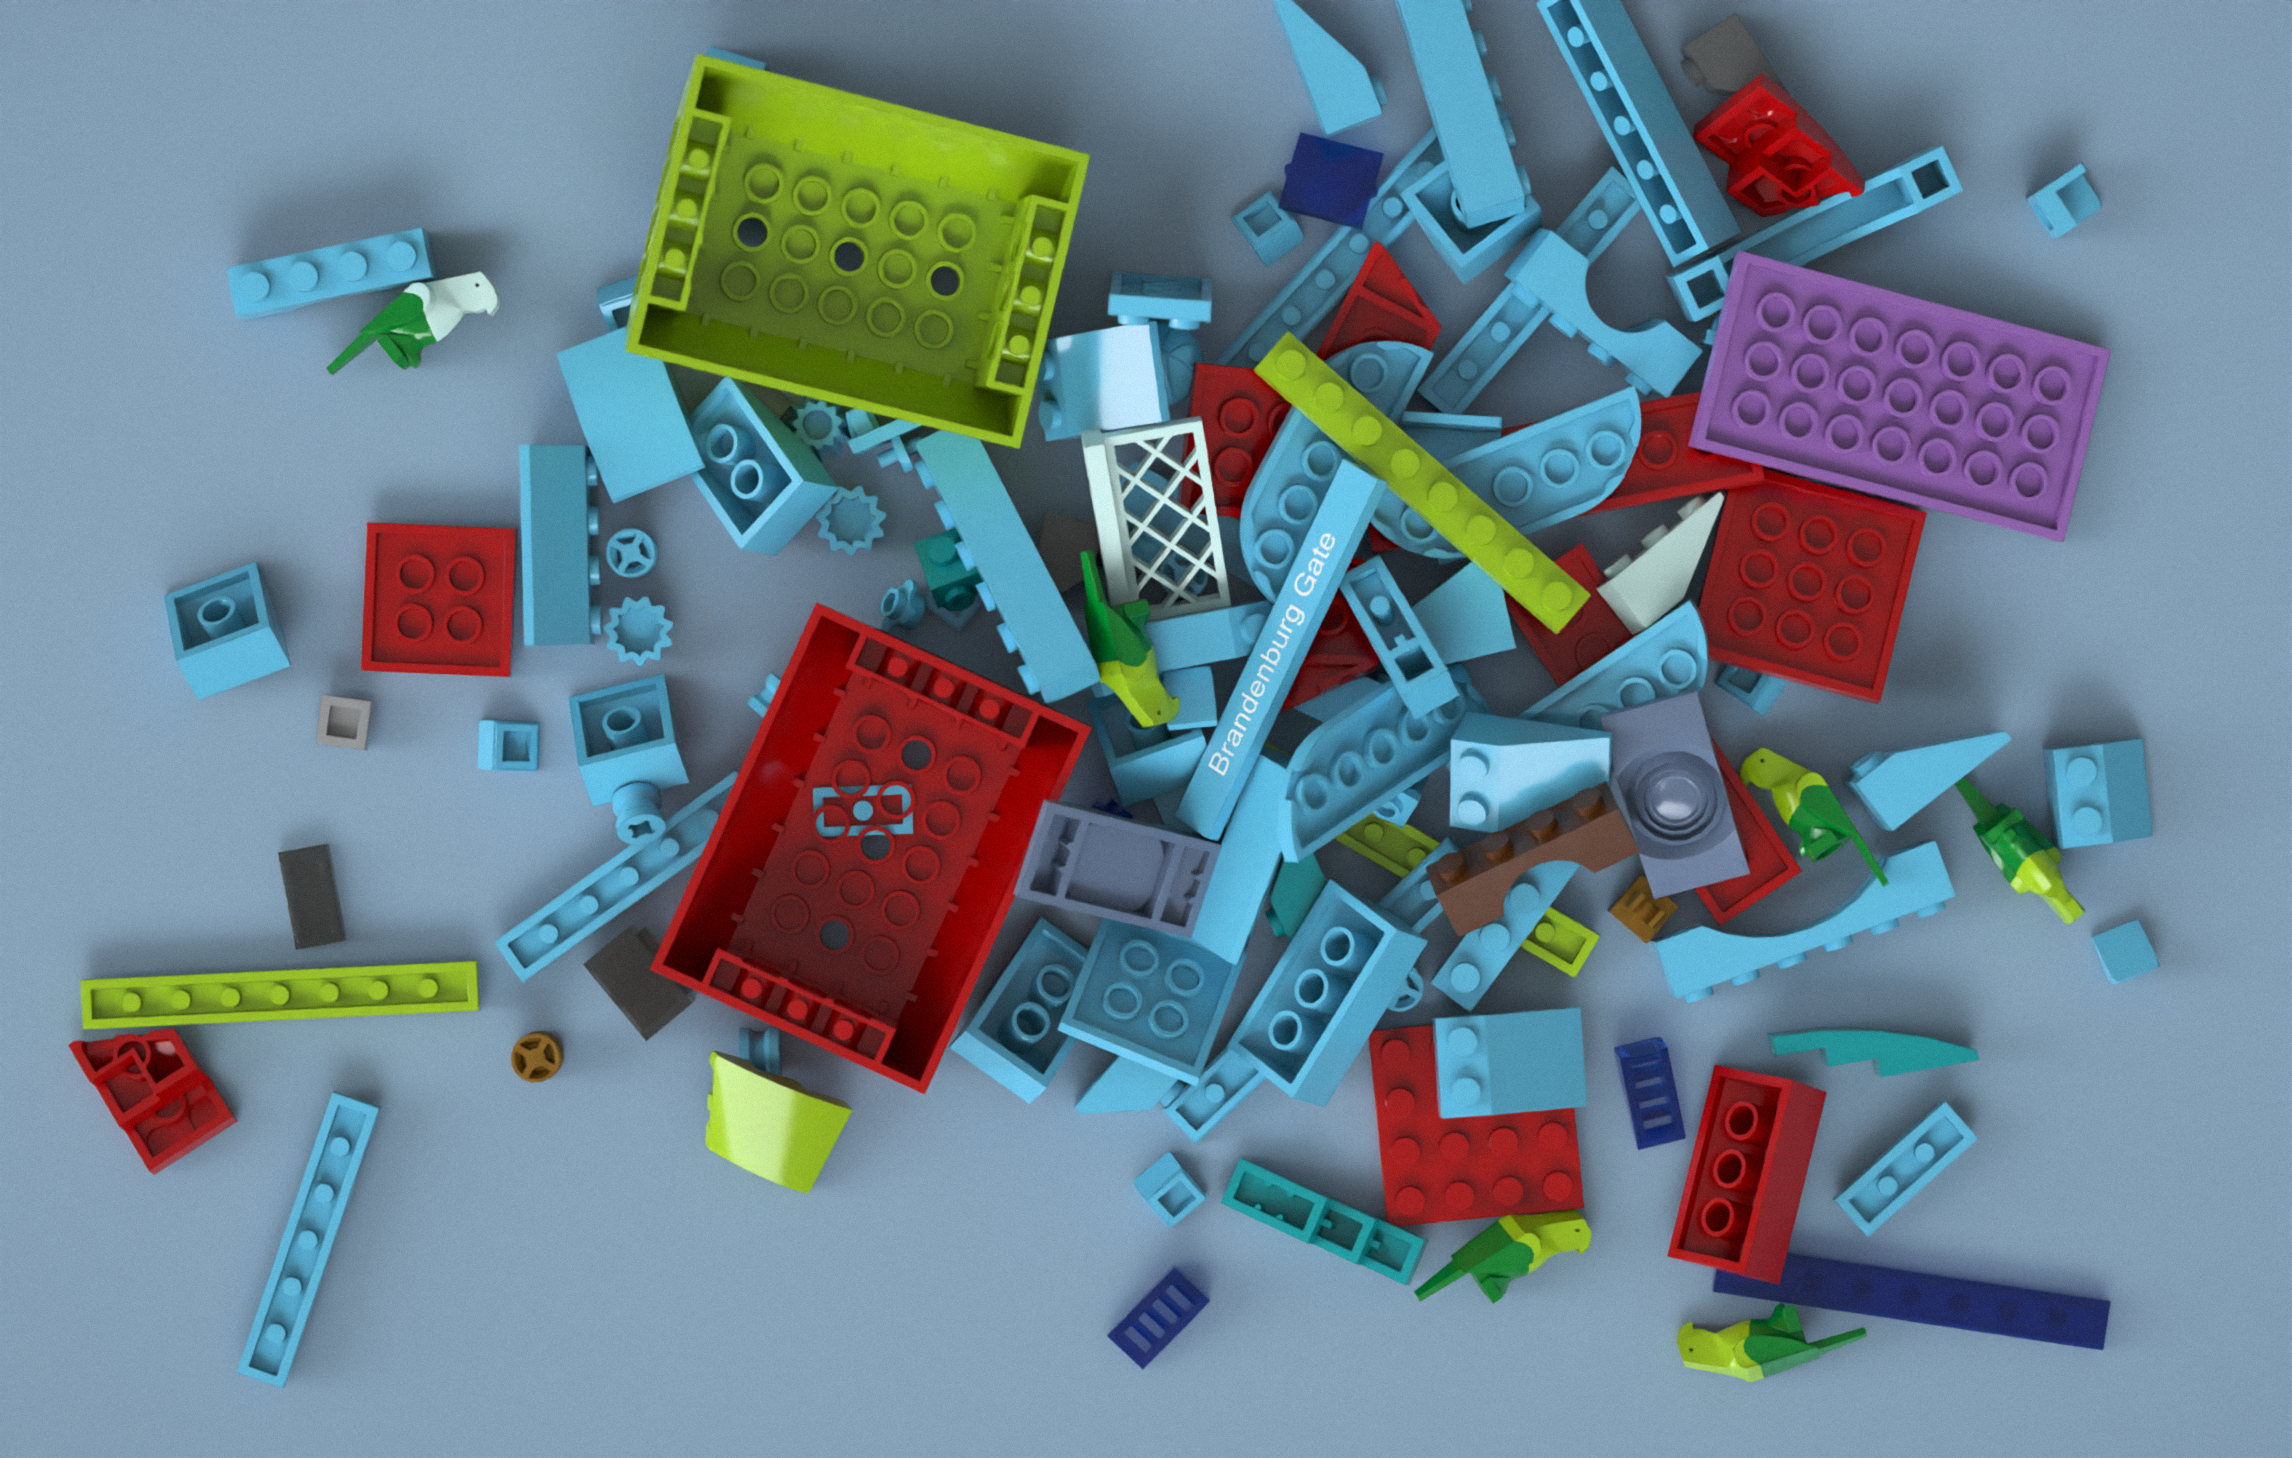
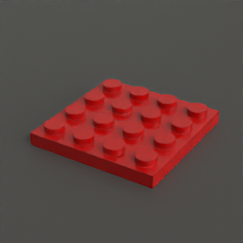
M1763 469L1765 483L1727 489L1697 605L1707 632L1709 659L1878 704L1881 701L1927 512Z
M1432 1024L1373 1029L1368 1040L1385 1212L1388 1223L1399 1227L1500 1217L1509 1214L1520 1215L1584 1208L1574 1107L1442 1119L1438 1115Z

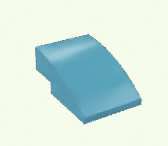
M627 326L556 353L581 427L613 503L706 467L678 381L672 375L669 362L626 352L625 338Z

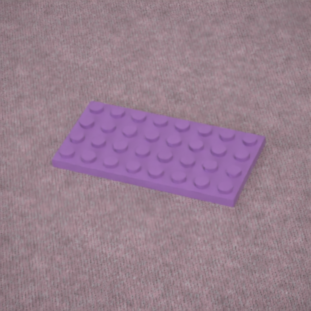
M1738 251L1735 253L1688 446L2036 537L2064 542L2111 350Z

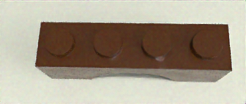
M1605 781L1593 788L1584 789L1574 797L1546 810L1537 811L1529 818L1502 831L1493 832L1483 840L1460 851L1449 853L1425 868L1438 901L1457 936L1461 937L1503 917L1504 901L1509 888L1520 875L1534 866L1550 861H1571L1583 865L1593 873H1596L1640 851L1629 825Z

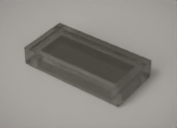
M329 843L279 852V862L296 950L346 941V932Z

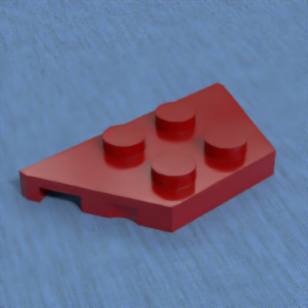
M1375 240L1316 353V356L1323 362L1346 348L1373 341L1404 342L1430 351L1442 328L1440 322L1381 242Z
M1352 558L1345 573L1367 561L1361 558ZM1339 587L1279 712H1286L1378 670V655Z

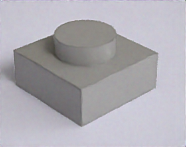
M322 694L315 744L367 750L374 701Z

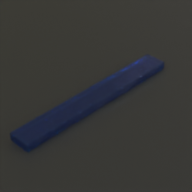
M1787 1252L1779 1285L1714 1269L1711 1288L1713 1292L2096 1350H2103L2111 1303L2106 1299Z

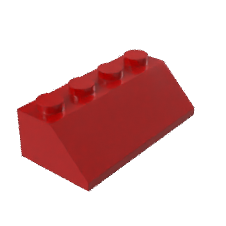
M1719 1065L1714 1066L1668 1257L1743 1277L1780 1284L1827 1092L1790 1079Z

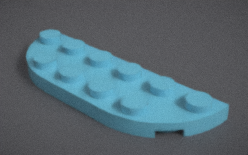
M1373 341L1346 348L1331 356L1324 363L1397 425L1434 353L1422 347L1404 342ZM1293 405L1289 409L1247 489L1240 515V544L1245 564L1259 590L1273 605L1279 596L1342 460L1353 461L1362 466Z
M1629 386L1441 460L1439 463L1523 536L1532 534L1590 510L1607 498L1621 483L1632 462L1640 440L1641 409L1635 386ZM1387 487L1385 488L1370 520V523L1384 537L1408 551L1423 556L1442 559L1466 557Z
M1691 598L1513 718L1604 731L1600 719V714L1694 688H1697L1700 696L1708 672L1709 644L1704 621L1693 599ZM1449 760L1445 764L1449 771L1451 768V760Z
M1389 680L1311 732L1296 749L1281 784L1276 833L1279 837L1285 862H1300L1451 760V738L1467 711L1494 715L1483 696L1469 683H1465L1463 686L1454 683L1459 696L1414 720L1392 680Z

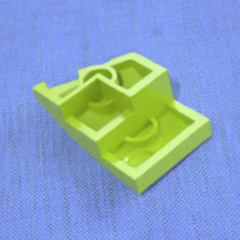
M713 1050L709 1060L713 1068L712 1092L708 1093L707 1098L710 1118L706 1124L705 1145L709 1150L760 1177L790 1189L809 1194L851 1115L852 1108L844 1100L805 1090L797 1080L758 1070L750 1060Z

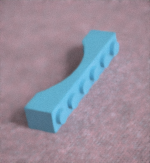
M1929 146L1864 178L1865 189L1859 196L1851 197L1849 192L1827 196L1821 199L1819 205L1794 212L1666 275L1665 278L1685 320L1696 322L1722 309L1735 253L1738 251L1801 267L1852 241L1915 215L1964 191L1944 147Z
M1926 839L1882 855L1878 865L1889 881V884L1883 887L1872 871L1868 879L1851 898L1828 915L1803 927L1775 934L1744 935L1718 931L1697 923L1651 940L1671 996L1676 999L1684 996L1686 1003H1691L1714 994L1712 985L1729 979L1732 986L1741 985L1759 978L1760 973L1758 969L1777 962L1779 969L1787 968L1807 960L1805 951L1823 945L1825 952L1837 950L1852 944L1853 939L1851 935L1869 928L1872 935L1880 934L1900 926L1898 917L1916 911L1918 918H1923L1946 909L1944 901L1956 895L1936 840Z

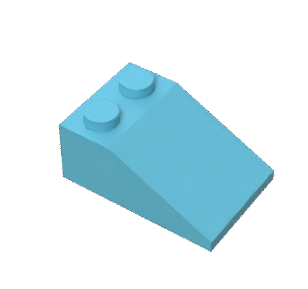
M1149 321L1148 325L1143 326L1125 325L1046 340L1037 375L1040 396L1038 418L1041 427L1044 429L1046 442L1081 438L1080 431L1100 428L1101 433L1170 421L1157 321Z
M725 376L689 416L706 466L703 469L690 473L689 476L741 550L776 556L839 488L814 452L738 379Z
M1467 711L1451 738L1450 826L1490 833L1502 831L1529 818L1537 811L1546 810L1574 797L1584 789L1593 788L1605 781L1611 790L1613 733Z
M1987 730L1881 752L1870 750L1848 767L1852 775L1843 782L1879 828L1894 831L2012 739L2006 731Z
M1040 917L975 1007L949 1048L1030 1104L1048 1087L1078 1040L1075 1037L1057 1031L1089 950Z
M1581 1007L1432 1017L1438 1115L1442 1119L1587 1106Z

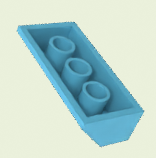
M519 445L524 646L595 644L594 634H602L603 632L602 605H594L593 585H601L602 580L600 555H592V535H600L599 505L591 506V486L599 485L598 467L594 457L590 456V447L585 445Z
M1264 745L1241 791L1238 802H1236L1224 827L1226 833L1221 844V850L1191 938L1227 962L1235 965L1239 963L1248 948L1283 856L1279 837L1276 833V822L1281 784L1292 756Z
M1330 879L1227 1046L1293 1099L1325 1108L1428 943V940L1392 913L1337 881Z

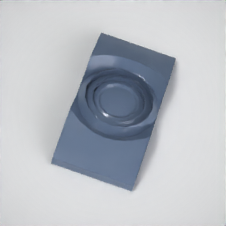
M1697 688L1600 714L1603 730L1613 733L1612 764L1625 801L1635 841L1640 851L1639 856L1654 899L1750 874V868Z
M1044 799L1013 894L1019 898L1191 938L1222 845L1216 841L1162 824L1128 819L1086 805Z

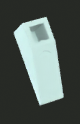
M1721 492L1706 500L1701 494L1692 498L1677 511L1682 519L1668 530L1664 523L1640 541L1645 547L1642 552L1633 559L1626 553L1603 571L1608 579L1597 587L1596 590L1632 635L1647 629L1684 598L1725 498Z

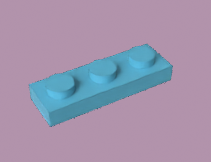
M1942 1100L1832 1199L1864 1235L1869 1237L1972 1145L1978 1137L1953 1109Z

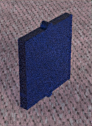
M1300 132L1291 164L1285 165L1284 168L1287 178L1278 209L1362 230L1371 198H1376L1378 195V188L1375 185L1384 153Z

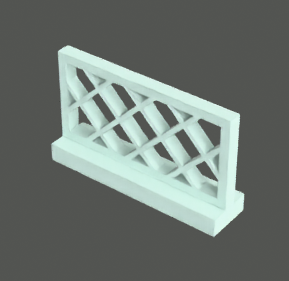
M1201 416L1101 433L1100 428L1080 431L1109 606L1140 600L1139 592L1150 577L1171 589V591L1162 603L1149 605L1150 618L1148 621L1231 606ZM1193 432L1195 448L1183 463L1162 450L1173 435ZM1159 438L1155 444L1148 441L1151 439ZM1136 442L1149 452L1135 471L1132 472L1117 462L1114 446ZM1156 457L1177 470L1162 491L1141 478ZM1196 461H1198L1199 474L1191 469ZM1119 473L1128 479L1122 488ZM1184 476L1202 486V495L1191 509L1170 497ZM1135 485L1156 497L1142 518L1124 508L1123 501ZM1164 503L1185 516L1170 537L1149 524ZM1204 506L1207 521L1198 515ZM1127 520L1136 525L1130 534L1128 532ZM1192 522L1209 532L1210 540L1198 556L1177 543ZM1143 531L1164 544L1149 564L1133 555L1131 546ZM1171 550L1192 562L1177 583L1157 570ZM1211 553L1213 555L1214 566L1206 562L1207 558L1210 556ZM1134 566L1143 571L1137 580ZM1201 568L1216 578L1218 593L1197 597L1185 589V587ZM1179 595L1185 598L1184 600L1175 601Z

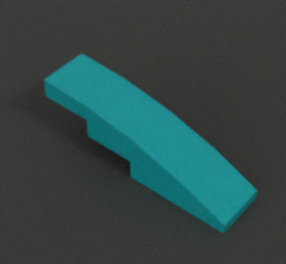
M1816 1027L1768 1033L1771 1053L1776 1056L1820 1049L1822 1062L1828 1067L1872 1059L1874 1073L1881 1078L1979 1060L1978 1051L1971 1047L1922 1034L1863 1027Z
M1244 1158L1239 1159L1221 1200L1222 1204L1307 1244L1316 1245L1354 1264L1363 1265L1403 1285H1410L1429 1241L1406 1229L1390 1224L1382 1218Z

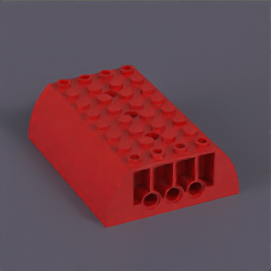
M816 602L649 970L925 1095L1015 898L1013 894L1043 801L1044 799L1059 801L1092 727L870 624ZM920 740L929 746L931 760L926 767L912 769L905 764L902 755L903 749L910 741ZM883 785L877 795L863 796L870 786ZM899 785L909 792L911 803L904 813L902 794L882 795L888 787ZM848 786H864L863 789L856 794L844 793L839 788ZM833 787L834 791L841 797H823V806L814 813L813 788ZM867 801L872 805L873 814L871 818L862 821L854 816L853 808L857 802ZM823 811L824 827L845 826L844 832L840 836L822 837L818 833L816 820ZM913 811L914 834H892L887 828L879 826L903 824V818L910 815ZM872 825L863 829L858 836H847L850 826ZM870 831H881L890 840V850L881 859H872L863 852L862 839ZM832 920L844 923L849 930L847 944L839 949L827 947L821 939L822 927L825 923Z

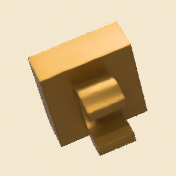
M1640 874L1608 911L1647 944L1679 906L1667 896L1654 899L1647 878Z

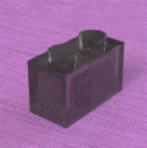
M633 924L583 965L647 1041L696 1001V999L690 993L693 989L649 970L661 943L648 928L644 927L639 931Z

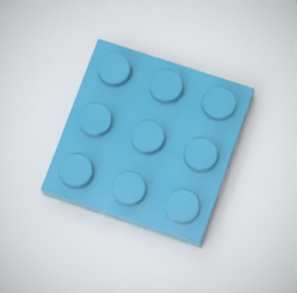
M1102 917L1057 1031L1196 1086L1248 953L1245 952L1239 963L1235 965L1227 962L1193 938Z

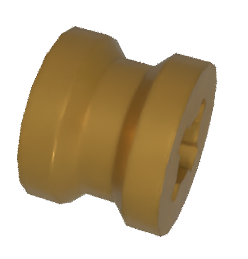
M534 1031L520 1038L514 1045L511 1053V1065L515 1073L523 1080L532 1083L543 1082L554 1076L562 1067L564 1060V1049L560 1041L553 1034L545 1031Z

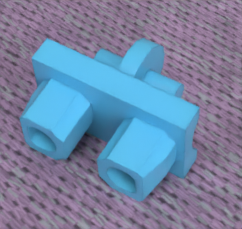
M853 409L845 413L848 429L852 437L848 444L853 455L859 456L891 442L892 448L876 454L881 468L900 461L905 474L914 470L909 456L918 453L915 442L923 438L920 435L903 443L901 437L926 426L897 419L880 427L875 414L872 412Z

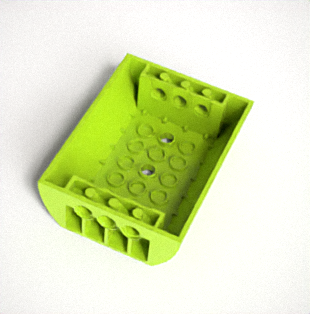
M697 54L690 69L674 122L630 306L625 351L1020 449L1091 154ZM747 218L757 219L765 227V239L757 247L744 245L738 237V227ZM842 243H853L862 253L861 265L855 271H844L835 262V251ZM939 267L952 269L958 277V286L949 296L938 294L931 285L932 274Z

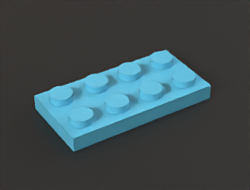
M1113 271L1108 314L1119 315L1118 323L1126 325H1148L1150 317L1169 319V327L1199 329L1200 321L1210 322L1211 278Z

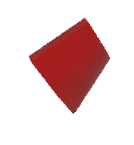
M1763 73L1754 78L1694 126L1693 138L1729 164L1726 192L1762 218L1785 213L1791 208L1803 209L1819 205L1823 197L1849 192L1851 197H1856L1864 192L1865 182L1834 140L1799 103Z
M174 1028L150 1031L148 1034L137 1036L134 1034L116 1035L114 1039L91 1042L78 1040L68 1045L87 1079L97 1088L118 1126L126 1132L148 1171L153 1175L238 1121L208 1073Z

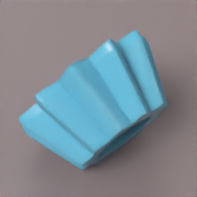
M804 396L802 404L793 403L790 410L793 417L784 422L814 452L820 462L825 461L829 453L837 456L841 455L842 443L852 439L847 429L848 424L846 414L844 413L845 406Z
M839 486L835 497L831 496L825 502V509L816 513L815 518L822 524L818 536L829 539L831 551L844 548L849 556H853L858 548L871 551L872 539L884 535L879 523L886 518V514L876 509L878 496H865L861 486H857L851 492L843 486Z
M648 596L642 597L637 603L630 597H626L622 608L609 609L612 621L602 627L603 631L611 636L606 644V648L617 650L621 663L633 659L637 666L642 667L648 658L656 661L660 660L661 648L672 645V640L667 633L673 628L674 623L664 618V605L652 606Z

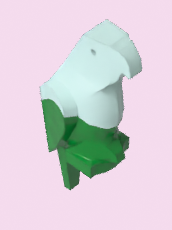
M481 271L432 282L412 283L360 331L361 334L326 369L330 374L334 375L376 340H378L381 347L403 370H407L410 366L417 368L421 363L423 348L447 336L467 313L487 311V314L493 316L501 303L499 290L489 277Z

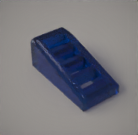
M1654 1037L1615 1047L1614 1053L1638 1150L1686 1139L1668 1047L1661 1037ZM1656 1061L1655 1064H1650L1632 1069V1066ZM1660 1077L1661 1083L1636 1089V1082ZM1665 1097L1666 1103L1640 1109L1639 1103ZM1669 1115L1670 1123L1644 1129L1643 1121Z
M1174 1263L1107 1334V1337L1143 1370L1211 1301L1210 1296ZM1171 1285L1191 1302L1185 1309L1166 1292ZM1157 1299L1163 1302L1177 1316L1172 1323L1152 1306ZM1144 1312L1164 1330L1159 1337L1138 1319ZM1130 1326L1151 1344L1145 1352L1124 1333Z

